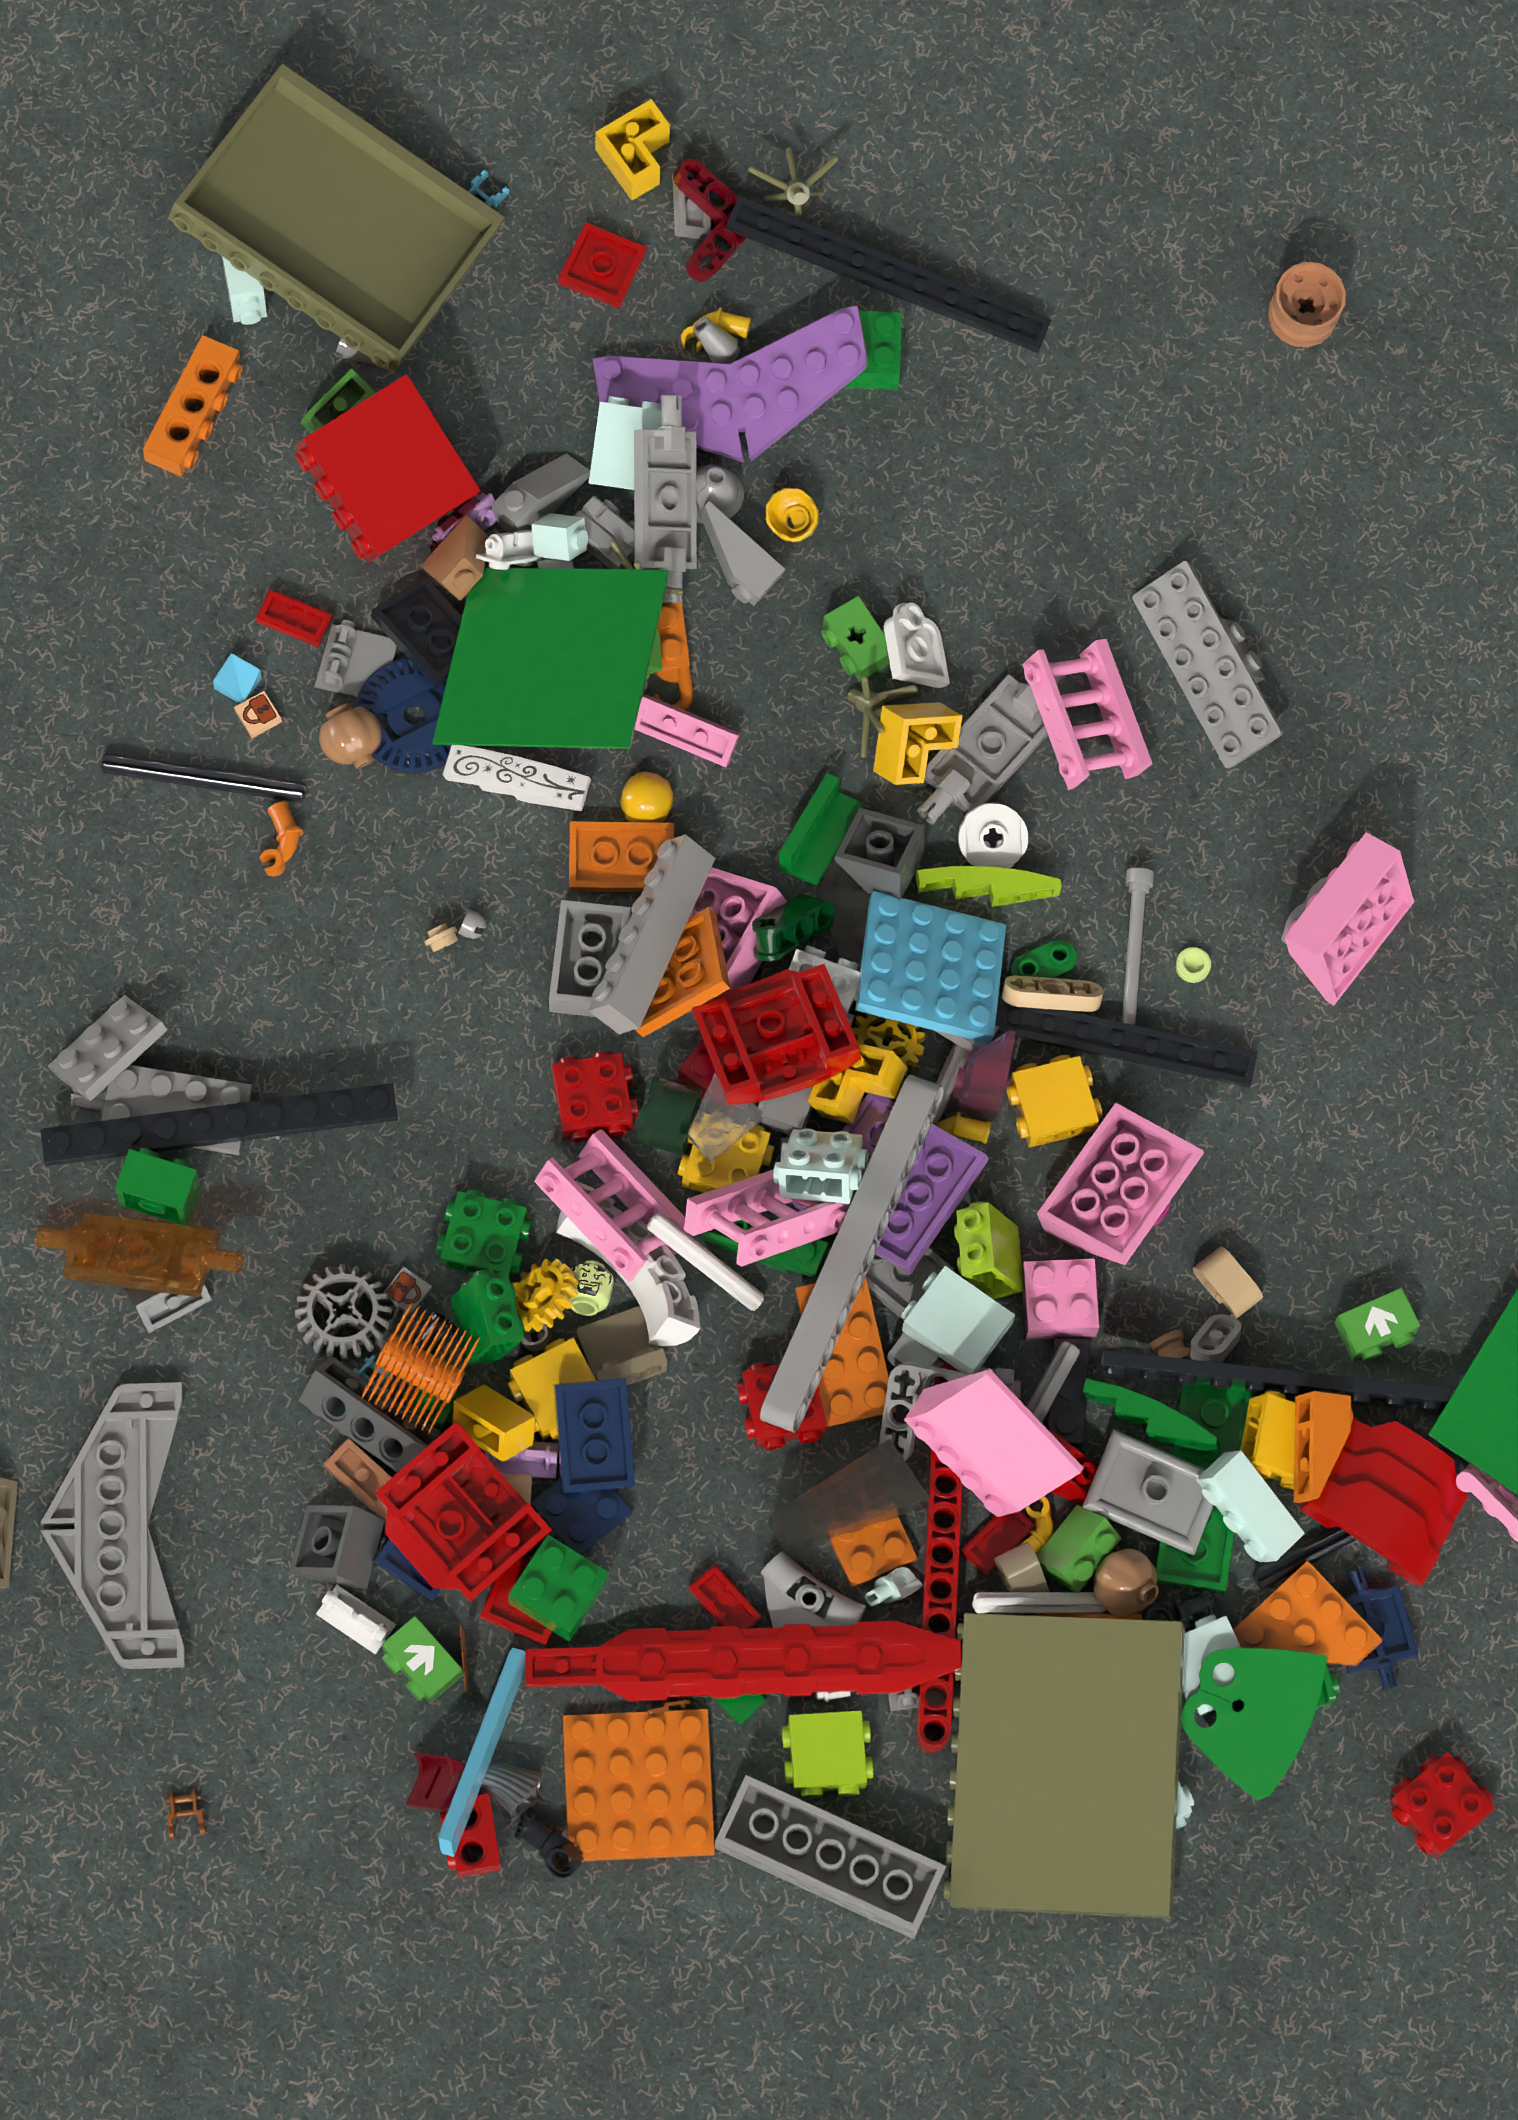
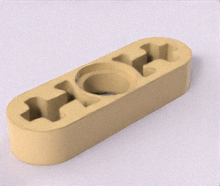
M1014 975L1005 979L1002 999L1006 1003L1017 1007L1094 1012L1099 1010L1104 990L1100 985L1091 981Z

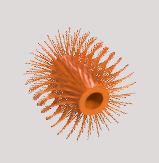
M411 1303L394 1334L390 1335L376 1361L373 1374L364 1389L362 1398L367 1393L380 1368L384 1370L379 1376L368 1402L372 1399L378 1386H380L387 1371L390 1374L386 1378L387 1380L377 1397L375 1405H377L382 1394H384L393 1375L396 1376L382 1409L389 1400L397 1383H399L400 1378L403 1379L391 1403L389 1413L403 1391L406 1382H409L410 1385L404 1393L395 1416L398 1414L413 1386H416V1389L408 1402L402 1419L411 1407L420 1389L423 1390V1393L417 1401L418 1403L408 1423L415 1415L426 1393L430 1395L415 1426H417L427 1406H429L432 1397L435 1396L437 1398L423 1424L422 1430L440 1399L443 1400L441 1408L429 1429V1434L446 1403L449 1404L465 1374L464 1369L479 1339H477L467 1359H465L462 1368L459 1369L457 1366L471 1341L472 1335L468 1342H466L454 1365L451 1362L459 1349L466 1331L461 1336L448 1362L444 1361L459 1327L441 1358L437 1356L450 1333L452 1325L448 1328L434 1355L431 1354V1351L437 1343L436 1341L444 1328L446 1320L434 1337L431 1346L425 1351L424 1349L432 1336L439 1318H437L421 1348L417 1345L422 1339L433 1314L428 1318L418 1338L412 1344L414 1335L425 1315L426 1310H424L406 1341L404 1338L418 1313L419 1306L400 1337L398 1334L413 1304Z

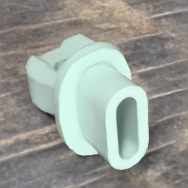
M900 1567L891 1571L887 1576L877 1579L874 1583L875 1589L866 1593L865 1598L870 1606H875L882 1601L884 1603H891L904 1599L923 1585L910 1569Z

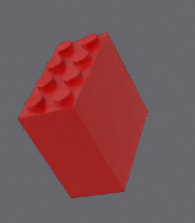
M407 374L303 438L294 447L297 451L294 455L297 463L304 472L309 470L316 481L313 484L316 493L322 501L328 500L334 509L331 515L335 523L342 531L346 529L353 539L350 545L354 553L360 560L365 558L368 563L481 492Z

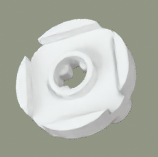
M985 803L965 814L958 830V844L961 853L973 866H992L1010 869L1026 851L1028 831L1024 821L1013 809L1001 803ZM990 828H995L996 833L1003 836L1002 840L996 842V847H990L989 842L983 840V836L989 833Z

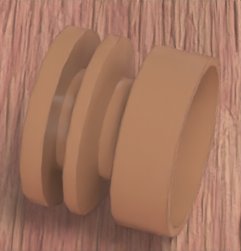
M1304 262L1289 268L1282 274L1269 303L1268 320L1272 331L1282 341L1292 346L1311 347L1321 344L1331 336L1345 306L1346 291L1340 277L1331 268L1321 263ZM1304 307H1307L1310 309V311H1306L1303 314L1299 311V309L1302 310Z

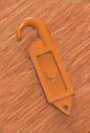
M662 603L657 630L660 635L663 670L656 672V674L663 681L678 683L680 699L673 706L686 710L693 700V686L682 603ZM658 694L653 695L654 698L661 700Z

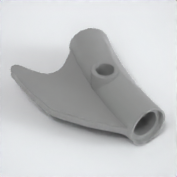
M784 1551L778 1553L760 1573L764 1577L767 1607L773 1628H782L784 1624H810L811 1627L846 1626L861 1622L866 1605L856 1602L822 1583L798 1565ZM807 1595H813L817 1598L813 1605H806L803 1602Z

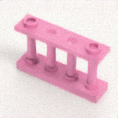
M1107 639L1094 641L1079 654L1080 659L1049 664L1043 649L1038 650L1022 664L1026 681L1032 689L1059 763L1060 774L1065 779L1068 790L1074 789L1090 775L1089 771L1119 765L1125 779L1138 776L1153 764ZM1079 672L1087 674L1092 690L1060 695L1054 677ZM1092 703L1098 705L1104 721L1077 726L1071 725L1065 708ZM1104 734L1109 735L1115 752L1083 758L1077 739Z
M602 1129L591 1136L579 1154L580 1160L563 1169L552 1157L546 1162L534 1181L628 1282L635 1279L648 1260L645 1255L663 1244L669 1248L673 1255L677 1254V1252L654 1234L634 1244L622 1231L623 1228L638 1219H641L647 1225L656 1213H661L692 1237L691 1234L684 1230L685 1216ZM592 1169L605 1184L587 1194L574 1179ZM615 1194L629 1209L611 1219L597 1204Z
M773 1169L687 1199L684 1230L695 1236L712 1229H717L739 1243L736 1264L744 1266L839 1232L849 1209V1204L780 1198L779 1184L774 1183ZM794 1201L806 1209L797 1212L786 1204ZM768 1210L778 1216L779 1219L770 1221L759 1213ZM742 1219L753 1226V1228L743 1230L732 1222Z

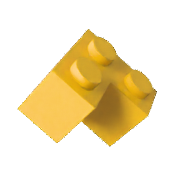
M651 99L595 132V150L631 201L660 185V166L651 153L669 143L670 124Z
M941 702L882 706L880 722L884 727V732L878 733L873 772L894 785L924 783L929 750L958 748L962 715Z
M858 1043L861 1060L841 1073L814 1085L809 1095L808 1103L821 1117L853 1124L864 1092L896 1099L907 1066L894 1051Z

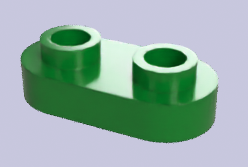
M1054 940L1017 957L1012 963L1010 976L1060 978L1070 973L1075 967L1077 960L1076 951L1070 943L1064 940ZM1061 952L1066 958L1058 961L1053 957V954ZM1030 966L1035 972L1032 975H1026L1023 973L1022 968Z

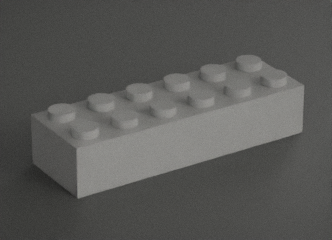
M747 1775L744 1777L715 1840V1849L912 1939L916 1937L946 1869V1866Z

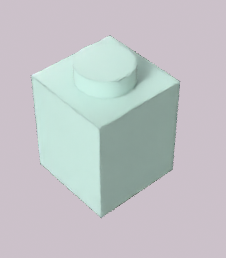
M549 513L531 524L535 557L570 561L587 550L588 534L585 530L584 517Z

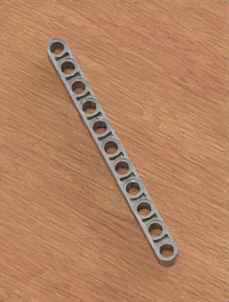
M911 1074L905 1079L861 1179L860 1189L856 1190L764 1400L760 1413L761 1421L794 1433L799 1429L940 1107L944 1086Z

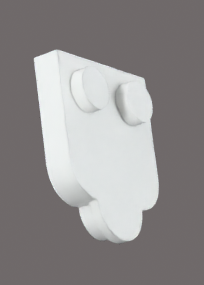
M900 603L894 608L893 616L884 623L893 679L935 688H941L950 684L939 628L932 620L924 617L922 610L915 603Z

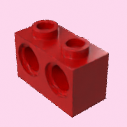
M489 1793L477 1795L472 1811L477 1815V1820L472 1826L465 1827L454 1857L447 1855L449 1869L456 1868L458 1878L501 1870ZM448 1807L446 1812H440L442 1825L449 1810ZM469 1846H477L482 1850L483 1856L479 1861L469 1863L463 1859V1851Z

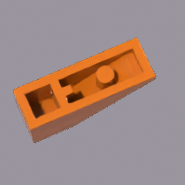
M1319 1391L1295 1396L1294 1503H1303L1319 1498L1351 1431L1353 1420L1351 1396Z

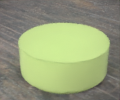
M1189 947L1178 955L1176 971L1183 980L1196 983L1208 976L1211 969V960L1203 949Z

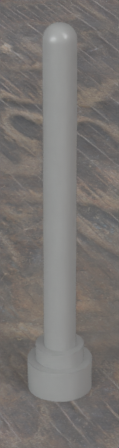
M1130 868L1126 871L1125 885L1129 887L1128 892L1132 893L1122 1023L1131 1025L1136 1023L1145 894L1149 893V889L1153 887L1154 872L1146 868Z

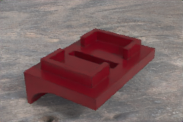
M414 1753L413 1755L418 1760L419 1772L406 1805L413 1808L446 1812L447 1807L449 1808L466 1765L448 1756Z

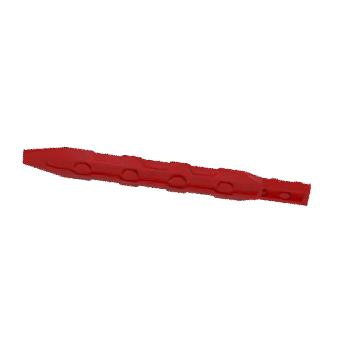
M899 1621L856 1622L855 1625L811 1627L810 1624H784L782 1628L738 1629L737 1626L711 1627L710 1630L666 1631L665 1628L628 1629L598 1647L525 1649L527 1688L601 1686L628 1701L666 1700L667 1697L712 1696L713 1699L739 1698L740 1695L783 1693L786 1697L811 1696L812 1693L848 1691H857L858 1694L900 1693L961 1669V1641Z

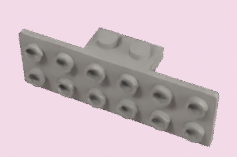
M1181 562L1132 596L1135 605L1225 768L1230 769L1283 735L1279 723L1257 683L1265 679L1260 671V668H1262L1260 659L1252 650L1249 651L1244 642L1246 634L1237 622L1219 617L1190 562Z

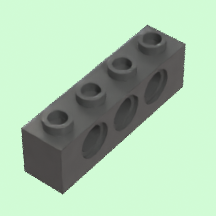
M331 1356L315 1369L298 1401L308 1407L313 1414L322 1417L337 1428L342 1435L354 1440L365 1448L370 1455L379 1458L393 1468L396 1473L441 1435L433 1428L428 1434L431 1428L428 1424L422 1430L424 1421L421 1419L417 1426H415L418 1417L415 1415L408 1423L412 1414L410 1411H407L402 1419L405 1411L403 1406L395 1416L396 1410L400 1405L395 1402L393 1408L388 1413L393 1401L391 1398H389L382 1409L386 1394H382L377 1405H375L377 1397L381 1392L379 1389L376 1390L372 1399L368 1402L374 1388L372 1384L362 1398L368 1381Z

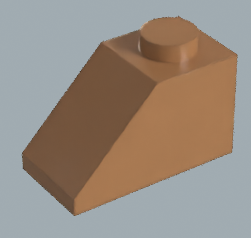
M466 515L423 562L421 567L442 587L461 601L483 576L485 561L477 559L476 555L486 553L485 541L488 539V535Z

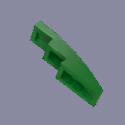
M1086 1378L1083 1393L1088 1401L1115 1406L1114 1412L1119 1421L1147 1426L1146 1433L1151 1441L1221 1453L1222 1446L1218 1438L1189 1417L1155 1399L1134 1391Z

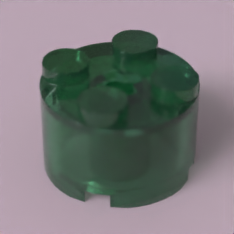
M654 1075L648 1095H651L648 1104H643L639 1115L638 1123L640 1126L636 1142L683 1155L689 1144L690 1131L694 1123L696 1110L700 1107L703 1089L670 1078Z

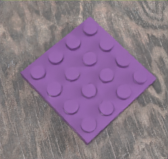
M870 1093L867 1094L860 1104L853 1124L847 1123L842 1130L850 1134L862 1135L863 1149L868 1150V1163L895 1102L886 1097ZM932 1124L878 1246L876 1255L911 1274L988 1162L987 1155ZM854 1190V1193H853V1195H852L850 1204H851V1202H852V1200H853V1197H854V1195H855V1193H856V1190ZM793 1201L795 1208L801 1211L806 1209Z

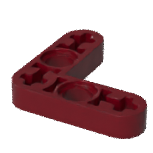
M687 159L674 172L673 179L675 185L717 224L686 261L688 275L695 281L706 282L719 271L746 237L726 230L738 196L701 162L695 159ZM689 171L695 175L691 181L686 177ZM705 183L707 186L702 191H699L698 189ZM708 192L717 193L722 199V206L711 204L708 199ZM728 207L732 208L727 215L723 213ZM715 236H721L727 241V251L717 248L714 243ZM709 255L713 259L702 270L698 265Z

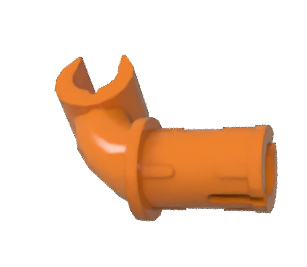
M286 801L275 803L267 810L278 833L276 840L280 844L277 849L265 850L259 857L262 863L276 860L273 866L264 869L268 876L276 877L283 874L286 863L294 854L299 837L303 834L302 828L296 825Z

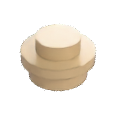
M444 923L428 931L427 933L430 938L424 941L426 946L430 945L433 953L443 949V947L458 941L455 934L457 929L455 926L448 928L447 924Z

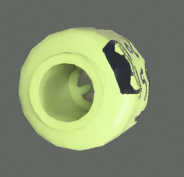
M586 1261L572 1267L571 1270L575 1273L574 1277L579 1281V1284L574 1287L578 1292V1296L570 1299V1302L574 1305L571 1309L585 1316H592L606 1309L610 1302L614 1285L613 1275L603 1264L597 1261Z

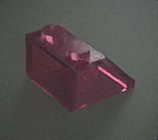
M1007 1031L968 1056L966 1068L959 1067L953 1098L959 1099L958 1109L999 1117L1016 1036L1015 1031Z

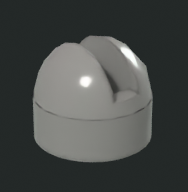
M469 908L458 934L471 939L481 937L483 932L476 929V927L487 928L485 918L480 913Z
M543 1324L541 1331L537 1332V1342H532L530 1333L536 1332L533 1328L529 1332L524 1330L521 1342L527 1350L535 1352L545 1349L549 1342L548 1328L545 1324Z

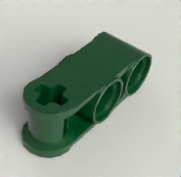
M799 894L794 899L776 907L766 915L756 918L752 922V929L756 932V947L753 949V956L762 961L778 960L800 945L806 944L812 938L828 931L835 920V906L833 903L805 894Z

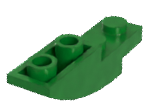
M742 1219L732 1222L743 1230L753 1228V1226ZM717 1229L695 1235V1237L709 1244L738 1254L739 1243ZM817 1239L756 1262L787 1274L790 1270L818 1279L831 1247L829 1243Z

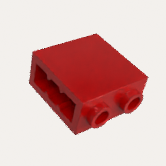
M601 1051L593 1054V1058L579 1060L578 1057L570 1056L558 1060L556 1064H552V1076L563 1140L571 1139L573 1143H583L589 1141L591 1136L601 1129L609 1137L623 1136L627 1134V1129H633V1118L639 1117L636 1097H629L627 1085L633 1084L630 1063L623 1064L621 1053L613 1054L612 1051Z
M763 1362L750 1365L748 1371L742 1372V1383L736 1384L740 1405L747 1404L749 1417L744 1418L747 1439L754 1438L756 1447L764 1446L766 1451L781 1449L786 1446L785 1442L799 1439L800 1444L819 1441L821 1439L820 1435L826 1434L827 1430L819 1386L814 1393L799 1429L795 1433L760 1420L762 1405L780 1364L769 1366L768 1363Z
M1449 1752L1440 1759L1436 1754L1427 1759L1419 1767L1423 1772L1413 1781L1407 1776L1392 1789L1395 1796L1389 1802L1393 1807L1390 1813L1397 1823L1402 1827L1408 1825L1417 1835L1414 1841L1419 1849L1427 1856L1432 1853L1436 1859L1495 1809V1806L1492 1804L1494 1799L1491 1793L1482 1784L1477 1786L1468 1776L1470 1770L1458 1756L1453 1758Z

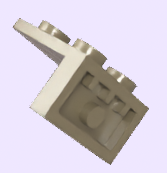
M640 1306L587 1324L576 1330L586 1360L596 1381L626 1379L628 1386L667 1371L668 1360L663 1348L659 1349L658 1345L649 1344L647 1324Z

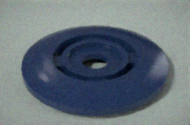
M408 658L384 665L367 679L358 694L355 708L361 706L368 709L378 718L380 723V716H387L390 730L399 738L395 741L392 740L381 724V745L372 754L374 759L391 769L409 773L427 772L446 765L452 745H433L432 743L441 705L430 693L431 690H434L443 698L447 681L435 688ZM413 706L420 707L425 712V719L417 725L409 724L404 718L405 711Z

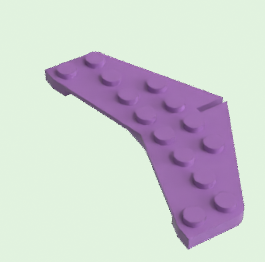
M858 306L840 309L731 364L622 356H605L593 359L600 402L608 403L609 396L629 399L628 406L642 408L643 401L661 404L660 396H683L682 427H685L686 432H696V448L743 463L745 462L740 438L741 432L746 434L749 458L753 461L861 374L868 363Z

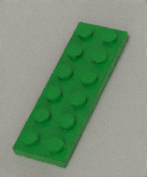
M1197 1381L1196 1385H1182L1178 1412L1189 1417L1216 1436L1222 1448L1219 1454L1173 1445L1172 1455L1207 1469L1224 1452L1239 1451L1249 1400L1253 1398L1254 1393L1245 1391V1386L1232 1385L1231 1389L1211 1388L1210 1382ZM1215 1505L1212 1508L1194 1556L1159 1541L1156 1561L1157 1583L1197 1590L1207 1589L1209 1592L1225 1594L1234 1532L1225 1525L1223 1521L1224 1516Z

